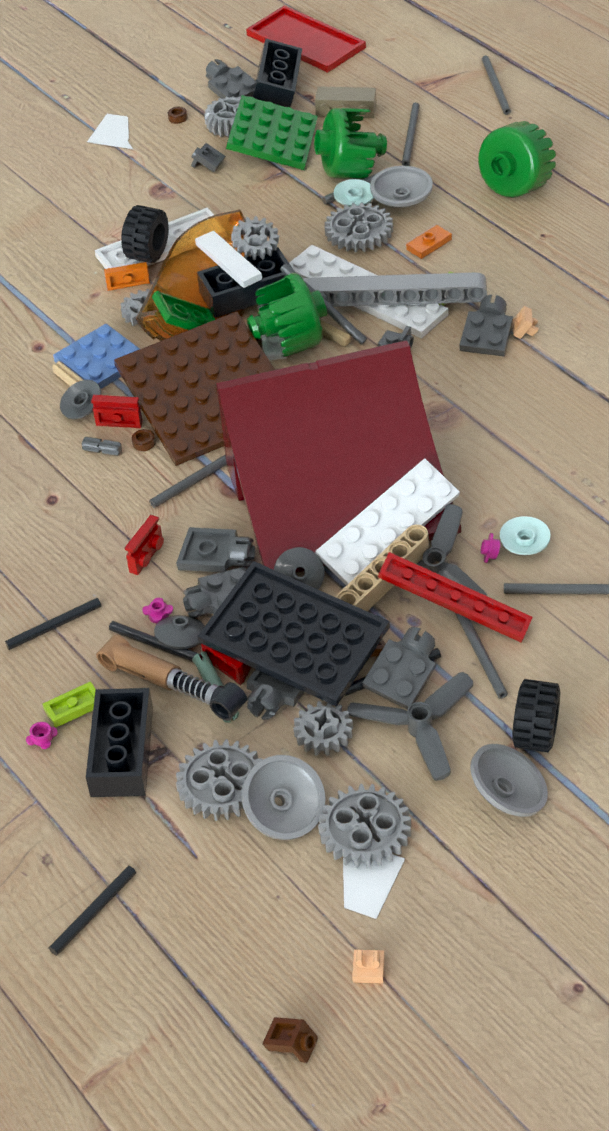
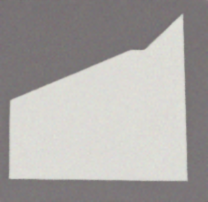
M106 114L87 142L133 149L128 142V117Z
M392 854L393 861L390 862L384 857L382 858V866H379L376 861H371L370 868L366 867L365 862H361L360 866L355 868L353 860L347 865H344L343 861L344 908L377 919L405 858Z

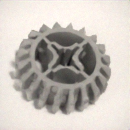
M234 96L225 97L224 99L218 98V101H212V104L207 105L204 119L209 132L214 135H220L221 138L224 136L229 138L241 96L238 98Z

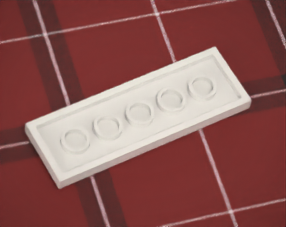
M208 207L168 222L169 234L167 244L160 259L155 263L198 248L195 239L211 231H215L221 238L227 236V229ZM121 240L95 250L96 258L105 269L143 262L125 257Z
M423 459L318 548L315 554L347 586L408 527L415 524L425 526L446 508L448 504L453 502L459 496L460 491L426 459Z

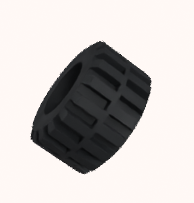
M141 205L132 207L125 218L121 234V246L125 257L148 263H155L160 259L165 250L169 234L167 214L161 209Z
M524 679L521 683L513 722L512 740L515 748L549 753L553 747L560 705V687L558 683Z

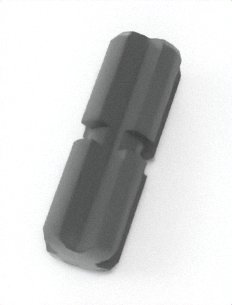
M84 437L82 441V449L85 451L97 453L102 451L103 454L115 456L120 455L122 451V445L117 441L105 439L102 441V439Z

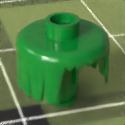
M332 108L325 117L322 130L316 131L314 139L316 155H321L323 169L330 178L365 179L373 171L367 168H372L375 164L374 160L367 158H374L376 154L378 157L385 155L387 150L386 136L381 133L377 136L375 132H359L358 130H360L361 125L355 123L362 121L364 117L360 115L371 112L369 109Z
M527 121L514 122L493 130L483 140L478 155L479 170L487 186L495 193L504 197H519L544 186L547 180L552 177L551 170L555 168L556 162L551 160L556 157V151L553 149L549 150L553 146L551 138H544L546 132L543 129L537 130L539 129L538 125L530 124Z
M290 273L283 279L256 291L255 295L258 296L256 299L257 305H267L258 309L257 316L253 317L251 314L247 318L249 330L255 339L261 340L263 335L266 337L279 335L280 338H284L285 340L281 342V347H286L282 351L283 355L281 356L283 357L320 344L323 337L320 318L327 316V309L319 290L310 292L306 282L299 274Z

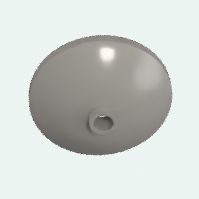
M395 166L378 172L370 182L372 196L380 203L396 208L410 207L421 203L431 194L433 189L430 175L419 168L411 166Z
M501 744L485 745L473 755L470 770L474 784L484 799L492 806L504 813L520 817L535 815L544 807L548 797L545 780L538 768L525 755Z
M275 755L263 759L249 771L242 787V804L247 818L258 831L274 839L292 840L307 834L318 824L319 814H323V805H325V791L320 777L306 762L289 755ZM276 797L282 800V806H278L275 803Z

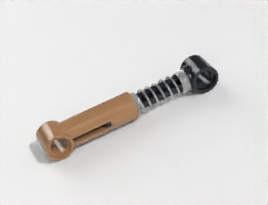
M113 635L96 653L97 660L107 670L116 671L120 669L166 690H175L187 696L190 695V697L210 705L214 714L222 720H231L247 701L246 693L238 685L231 682L226 683L225 686L211 685L210 682L205 683L204 679L199 680L198 677H193L192 674L188 675L187 672H183L180 666L132 647L120 635Z

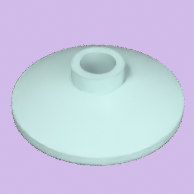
M345 180L334 188V198L336 201L352 207V203L359 206L363 202L366 205L374 199L370 191V183L364 180Z
M527 516L516 517L507 521L500 530L502 545L510 552L519 555H532L541 552L548 546L551 537L550 530L544 522Z

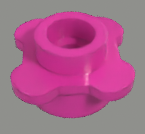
M493 533L489 534L488 540L483 539L480 553L484 555L485 563L488 562L489 558L496 559L499 553L500 540L494 539Z
M155 598L150 605L144 606L142 611L144 615L149 616L151 622L158 623L162 619L169 617V614L173 612V606L164 603L162 598Z
M37 722L31 726L30 735L26 737V742L28 745H37L42 749H47L51 746V740L57 736L58 731L46 722Z

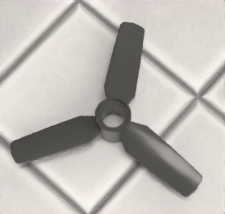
M448 504L431 542L432 547L424 552L423 560L417 563V565L487 596V593L458 566L447 561L446 556L453 549L463 514L461 507Z
M460 672L430 695L425 702H415L408 707L407 711L401 708L362 703H350L347 711L349 716L393 725H408V732L413 737H416L417 746L433 780H443L451 774V769L438 732L432 727V720L440 718L447 713L473 687V680L468 674Z

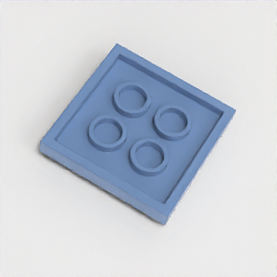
M104 324L53 354L54 362L61 361L82 379L93 380L102 389L122 377L115 367L114 359L137 351L140 348L109 325Z

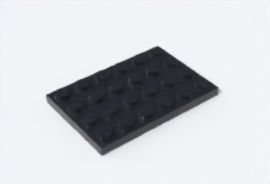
M253 561L200 632L198 641L205 646L337 707L390 628V621Z

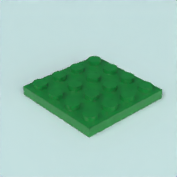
M242 95L226 149L304 170L318 116Z

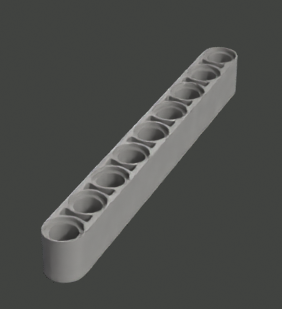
M477 272L303 278L312 288L319 290L322 297L333 307L481 302L487 296L486 277Z

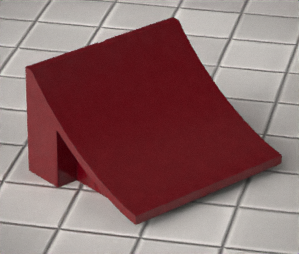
M407 340L321 359L312 363L299 364L216 383L227 469L238 501L245 500L262 563L268 568L274 570L279 556L292 548H307L316 553L318 548L423 459H426L443 475L422 401L410 345ZM445 508L424 526L428 531L429 541L433 540ZM461 524L457 534L461 533ZM299 567L295 573L302 572L304 569Z

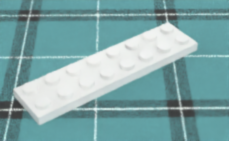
M314 245L308 247L289 262L294 271L302 278L378 276ZM439 304L354 306L402 330L406 326H410L411 334L421 339L448 316V308Z

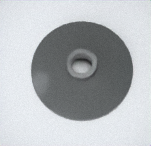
M82 380L70 386L60 401L62 414L66 418L73 420L89 415L93 411V404L91 403L93 395H102L100 386L93 380Z
M296 547L285 551L279 556L274 566L275 571L316 589L321 587L324 580V566L321 559L307 548ZM297 568L304 569L305 574L303 577L296 575L295 571Z
M169 616L156 624L154 636L165 647L189 649L200 644L198 635L205 625L200 620L190 616Z

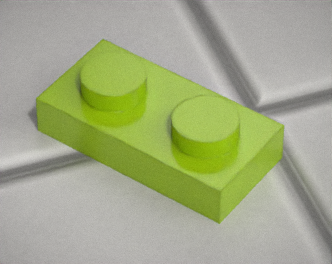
M90 681L42 703L44 711L55 728L93 711L95 687Z

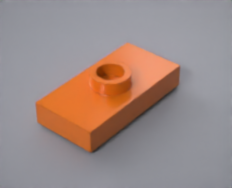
M435 225L408 242L406 250L422 259L452 240V234Z
M147 262L104 269L108 291L150 283Z

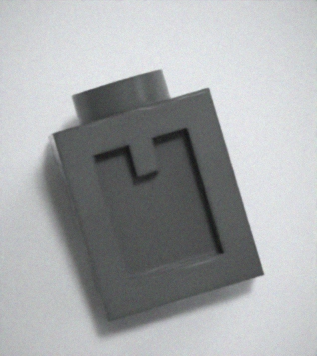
M205 143L201 149L197 147L191 158L194 160L191 166L195 168L198 163H201L215 172L226 156Z
M406 326L402 333L386 330L378 342V347L407 340L411 349L414 342V336L411 335V327Z

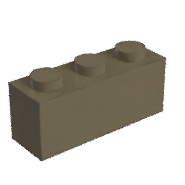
M317 88L315 110L318 117H326L327 113L336 107L369 109L371 112L360 116L364 118H374L377 105L376 88Z

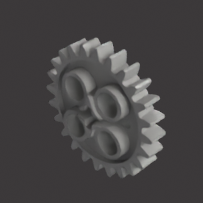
M363 202L359 206L352 203V207H348L345 204L344 209L336 208L337 212H330L331 216L326 217L325 236H327V241H332V246L338 245V249L346 247L347 252L351 248L354 249V252H357L358 249L366 252L368 247L371 250H374V245L381 247V242L387 243V238H391V233L393 232V219L390 218V213H386L385 208L379 210V205L371 207V203L367 206H364Z
M225 739L223 745H219L217 740H214L213 747L203 743L202 751L194 748V757L185 755L186 763H180V772L176 773L177 791L179 792L180 800L185 803V808L192 807L194 815L202 811L204 819L210 814H214L215 821L219 819L220 814H224L226 820L230 819V813L233 812L236 816L240 817V809L243 808L242 787L249 771L263 759H258L257 751L250 752L249 745L240 749L239 741H236L233 746H229L228 739Z
M360 784L358 791L348 786L347 794L339 790L338 799L330 797V806L323 805V814H319L320 824H318L321 844H325L326 852L333 851L335 860L343 856L344 865L353 860L355 868H358L361 862H365L366 867L370 868L371 861H376L379 866H382V858L384 857L390 862L393 861L392 852L400 855L401 846H407L408 837H411V817H409V808L404 807L403 799L396 800L395 792L386 795L385 787L375 791L374 784L370 786L369 790H365L363 784Z

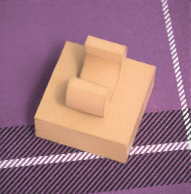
M523 306L513 319V336L521 339L525 333L531 336L537 333L539 328L535 327V325L538 323V320L532 317V309Z
M354 949L353 982L383 983L384 950Z

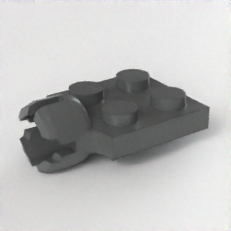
M215 59L207 65L206 77L209 79L208 88L221 99L232 96L238 98L242 95L253 97L256 81L239 66L230 68L219 59Z
M492 294L487 295L481 300L477 311L468 312L459 345L460 351L505 356L513 325V316L505 315L507 303L502 297L496 295L495 302L491 303Z
M189 527L176 562L178 570L224 572L232 565L249 567L253 562L249 560H254L255 546L252 545L253 539L238 536L237 530Z
M245 566L198 578L197 586L185 589L183 591V594H185L183 598L186 612L192 611L188 615L196 618L209 613L214 614L246 572Z
M410 627L399 642L389 639L362 683L364 688L407 710L411 704L416 702L436 668V663L429 659L435 647V639L426 631L420 636L418 633L421 628Z
M257 669L246 681L247 689L252 691L247 697V708L257 718L264 710H267L261 717L262 720L272 718L283 705L294 707L304 694V691Z

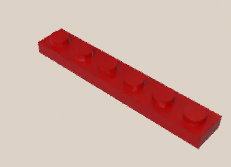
M391 552L388 553L378 574V578L519 642H522L533 618L528 614Z

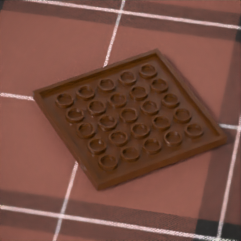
M238 312L114 359L115 367L132 395L139 397L138 403L175 466L224 447L216 383L275 370Z

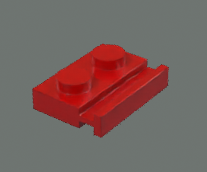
M93 395L91 403L93 404L96 426L141 428L143 420L138 403L139 397Z
M150 514L125 546V550L128 551L126 558L130 573L139 575L142 569L148 566L155 552L160 550L163 545L164 538L161 526L157 524L159 521L157 516Z

